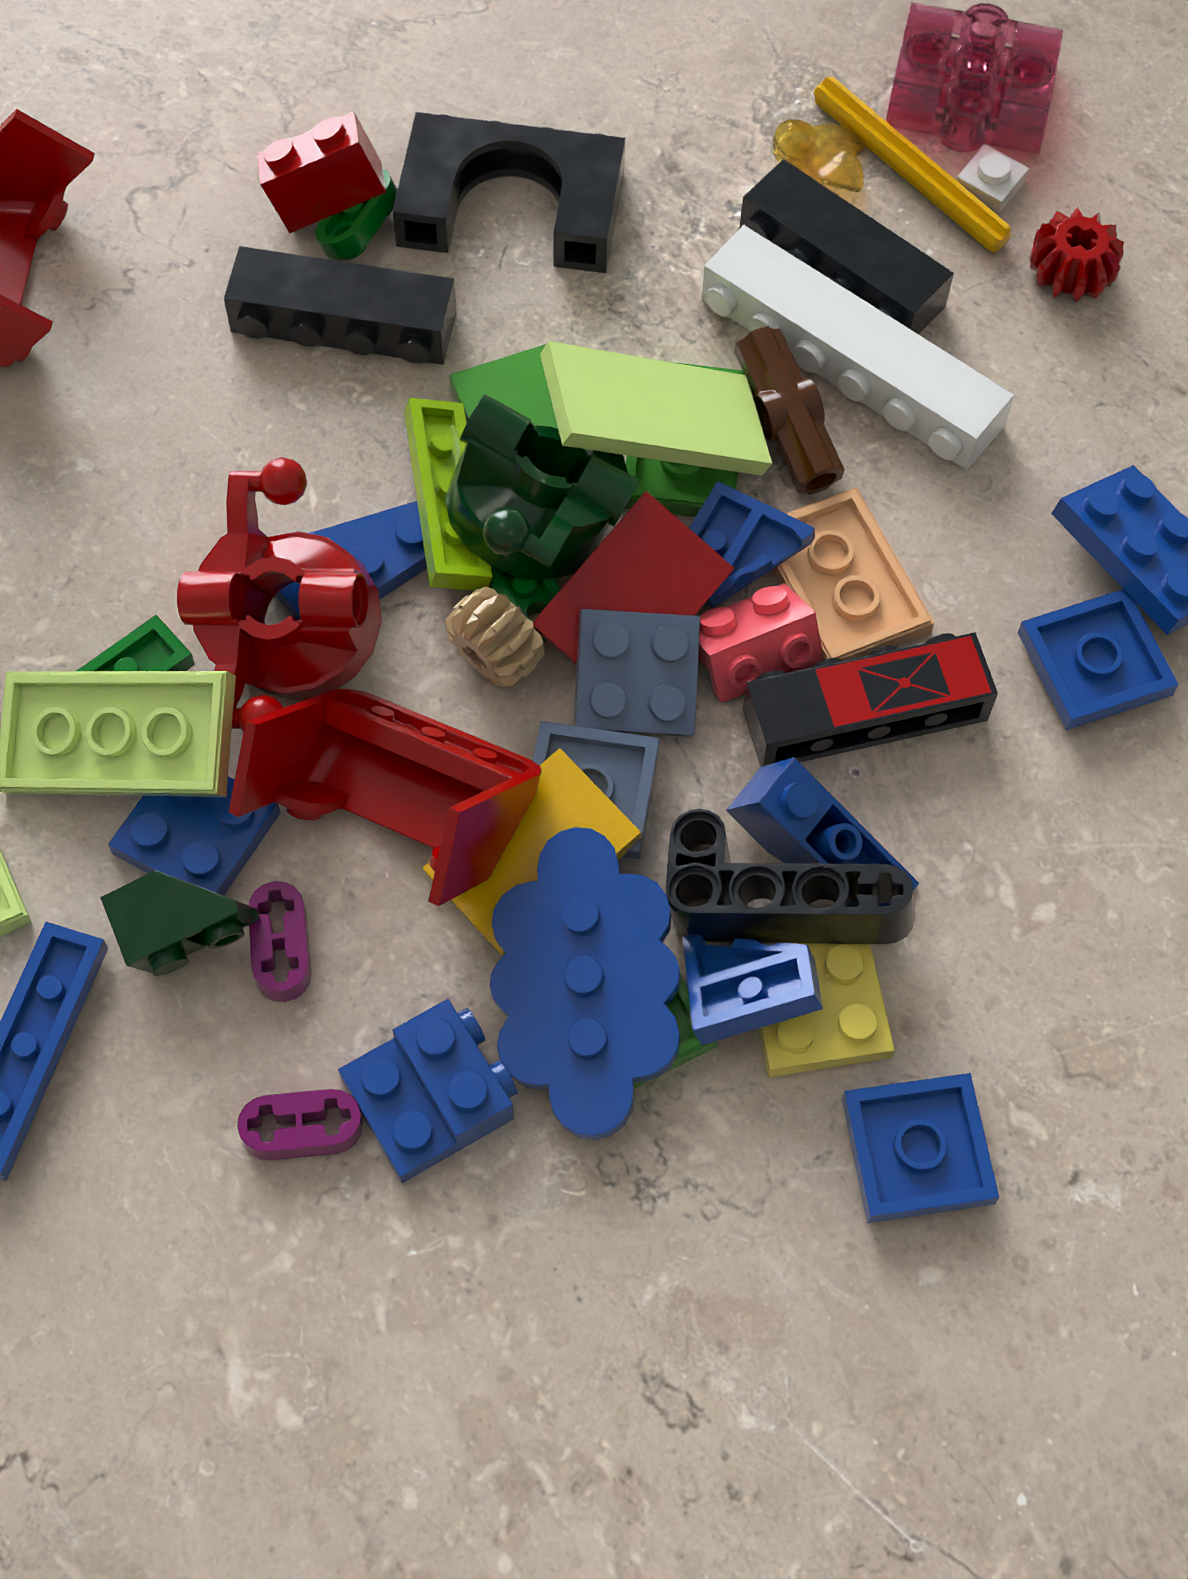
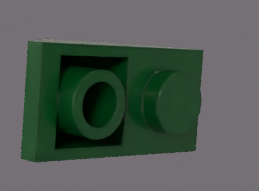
M157 870L100 897L126 966L153 973L154 976L165 975L184 967L189 962L187 955L206 946L210 949H217L238 941L245 935L243 928L261 920L257 909Z

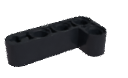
M705 809L689 810L679 815L672 824L669 839L666 894L674 927L683 937L687 935H701L705 942H734V939L738 938L758 940L760 943L891 944L906 938L913 929L915 910L912 880L905 871L897 866L887 864L731 863L725 825L717 814ZM697 845H711V847L705 851H690L693 847ZM763 898L771 901V903L764 907L754 908L747 906L748 903L755 899ZM692 899H708V902L701 906L690 907L685 905ZM821 899L835 902L833 905L821 909L810 906L811 903ZM850 901H857L858 907H851ZM882 903H891L889 906H881Z

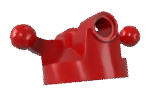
M284 457L270 460L262 468V471H230L226 497L227 534L217 541L200 564L198 571H185L181 575L177 588V607L180 619L185 625H193V631L208 659L216 664L214 671H228L236 675L232 729H241L242 732H244L245 721L283 708L281 702L267 695L252 697L241 708H237L245 683L267 694L296 701L309 699L338 689L354 679L374 652L382 623L379 591L364 564L328 537L301 531L268 537L259 529L255 501L256 492H263L266 499L272 503L284 506L296 503L305 493L307 487L305 471L298 462ZM294 582L300 584L298 605L301 620L288 616L280 623L265 624L269 603L278 591Z

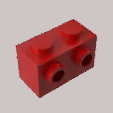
M354 111L339 118H327L317 124L314 129L291 139L277 140L264 151L257 153L260 186L289 233H293L386 192L382 162Z

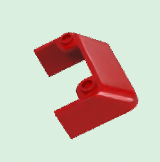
M17 108L0 125V367H9L16 360L23 362L29 355L32 347L51 331L53 321L22 306L21 302L37 240L48 229L55 231L59 228L68 210V203L63 200L66 187L93 162L95 155L92 151Z
M335 689L245 721L228 813L240 817L275 802L286 807L289 815L298 819L313 821L322 818L324 814H329L342 808L433 848L430 867L435 871L428 902L441 906L490 878L536 795L542 770L531 759L376 695L354 689Z

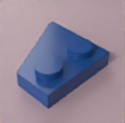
M717 481L689 529L735 569L704 605L713 609L811 545L815 538V527Z
M701 935L682 937L692 1030L701 1045L823 1009L816 962L806 944L779 942L774 945H764L758 942V940L735 938L732 947L707 945Z

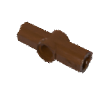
M768 325L750 331L746 337L736 342L734 353L753 392V400L764 437L767 442L776 443L798 493L804 492L812 495L824 491L830 485L842 479L845 469L824 426V406L818 388L810 378H802L780 328L773 329Z

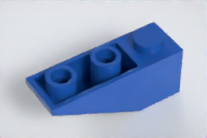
M795 757L760 767L726 809L768 853L783 863L887 864L897 866L905 871L912 880L914 890L919 884ZM850 901L851 907H858L857 901ZM882 903V904H881V906H889V905H891V903Z

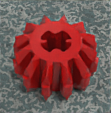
M1078 207L1070 217L1056 211L1049 223H1042L1040 229L1037 230L1033 241L1034 246L1029 257L1030 269L1036 271L1037 285L1053 286V298L1065 292L1071 295L1075 303L1083 296V293L1097 299L1105 287H1111L1112 283L1116 281L1121 268L1119 264L1124 255V242L1117 239V225L1100 224V212L1088 218L1082 215Z

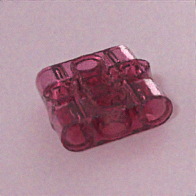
M911 2L886 121L896 129L940 136L944 145L957 152H971L977 150L982 144L1039 154L1050 109L1063 29L1011 20L1003 9L990 3L976 4L966 11ZM952 34H957V35H959V37H954V36H951V35H952ZM936 107L944 109L943 113L936 112ZM991 118H997L996 123L990 122Z

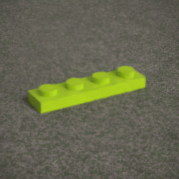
M409 398L404 411L429 585L431 588L471 591L482 589L484 586L488 587L492 579L491 566L466 548L450 525L445 503L451 477L465 447V443L460 441L461 434L467 424L464 405L457 402Z

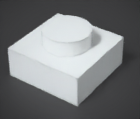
M984 144L957 176L956 180L994 213L999 215L1026 182L1029 168Z

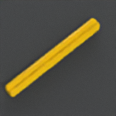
M828 76L821 84L816 86L813 94L815 96V103L988 251L998 252L1008 243L1012 236L1009 224L836 78Z

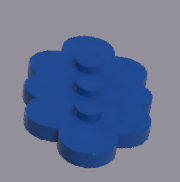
M574 827L560 831L547 841L539 855L538 881H530L514 886L504 893L496 904L493 911L492 928L495 939L505 954L491 972L490 989L496 1005L508 1017L499 1031L497 1049L500 1061L506 1067L512 1079L526 1088L549 1089L553 1113L563 1128L578 1138L598 1140L612 1136L625 1126L633 1112L635 1098L634 1083L658 1078L671 1068L679 1054L681 1037L676 1018L667 1006L673 1001L680 988L681 973L676 956L663 943L670 931L672 919L666 893L657 882L644 875L620 874V866L615 848L609 840L593 829Z

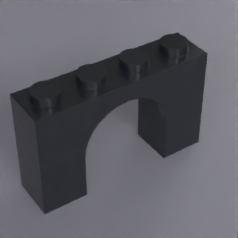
M415 112L392 211L396 247L449 253L457 211L465 195L475 186L490 179L510 176L521 177L544 186L554 195L559 203L553 231V267L606 273L624 177L625 138L599 133L591 134L550 127H534L500 121L454 117L446 114Z

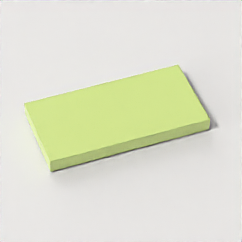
M548 341L540 353L562 446L763 476L772 465L746 375Z
M228 671L6 672L0 729V792L5 794L226 797L236 675Z

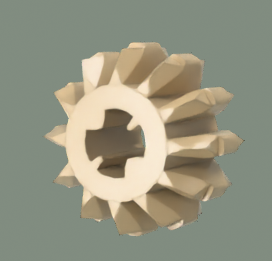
M484 586L482 589L474 591L468 597L465 596L453 607V612L445 619L448 639L457 647V653L462 655L468 661L470 667L475 668L484 679L491 680L496 686L503 688L507 686L512 687L521 678L525 679L537 667L536 664L545 655L542 636L533 628V622L527 619L521 612V608L513 605L506 595L498 594L492 588Z

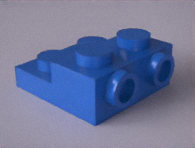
M449 999L392 1029L393 1039L338 1069L341 1080L350 1095L358 1103L363 1118L401 1183L406 1182L514 1120L513 1104L509 1098L518 1094L512 1077L500 1060L491 1065L488 1064L478 1048L479 1044L486 1041L479 1023L468 1008L457 1013Z

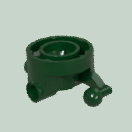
M484 394L472 412L460 437V441L465 443V447L451 477L445 497L450 525L466 548L491 567L524 579L552 580L575 573L597 548L610 525L615 527L640 480L628 474L623 455L595 450L588 455L582 448L562 446L558 429L549 426H534L535 424L531 422L532 419Z

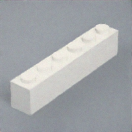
M745 225L704 265L701 300L707 303L716 314L729 317L749 331L768 325L773 329L780 328L794 360L802 369L818 374L838 387L850 400L861 402L883 416L895 429L906 431L927 444L942 459L951 460L965 470H968L1005 427L1014 394Z

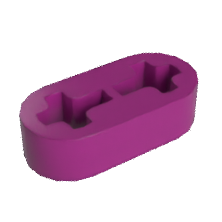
M273 881L260 886L249 899V906L257 909L261 919L249 925L251 968L257 987L265 997L277 1002H287L302 995L310 984L311 961L308 920L302 895L295 886L286 882ZM284 902L285 908L288 911L283 916L284 932L274 933L271 919L267 914L272 911V903ZM275 950H285L290 967L295 968L288 971L287 981L276 982L273 973H270V971L276 968Z
M323 1089L264 1095L254 1098L240 1112L237 1128L244 1147L251 1155L260 1160L272 1161L333 1155L348 1151L358 1142L362 1135L363 1121L358 1103L350 1094L337 1089ZM339 1108L341 1117L350 1119L348 1122L341 1123L339 1134L333 1136L327 1135L324 1125L305 1126V1123L326 1120L327 1109ZM268 1114H274L277 1123L280 1125L296 1124V1127L275 1130L274 1140L269 1142H263L259 1132L251 1131L252 1128L262 1126L263 1116Z

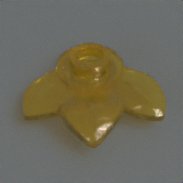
M797 119L786 120L778 125L772 138L773 153L778 162L785 159L821 184L853 192H860L862 190L864 173L857 156L863 152L865 144L854 132L840 125L827 123L812 126L805 121Z

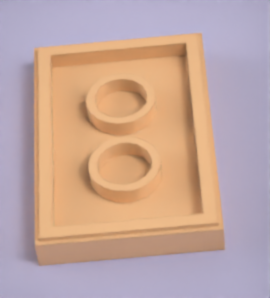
M857 487L786 513L815 527V538L811 545L775 567L772 571L779 584L785 583L816 612L823 660L840 658L845 661L868 656L878 648L890 645L899 646L932 633L935 624Z

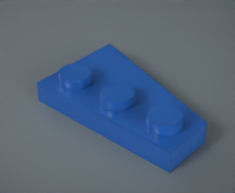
M417 501L310 532V534L330 538L363 563L379 591V600L427 569ZM294 582L278 591L275 596L293 617L301 620L298 605L300 584Z

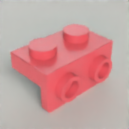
M785 583L778 586L764 587L756 591L751 597L726 607L710 609L700 617L698 659L709 669L714 695L720 702H726L745 694L747 682L755 680L763 673L774 670L790 673L806 669L823 660L816 612Z

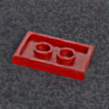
M645 491L533 621V628L576 666L579 611L581 609L695 616L735 568L651 494Z

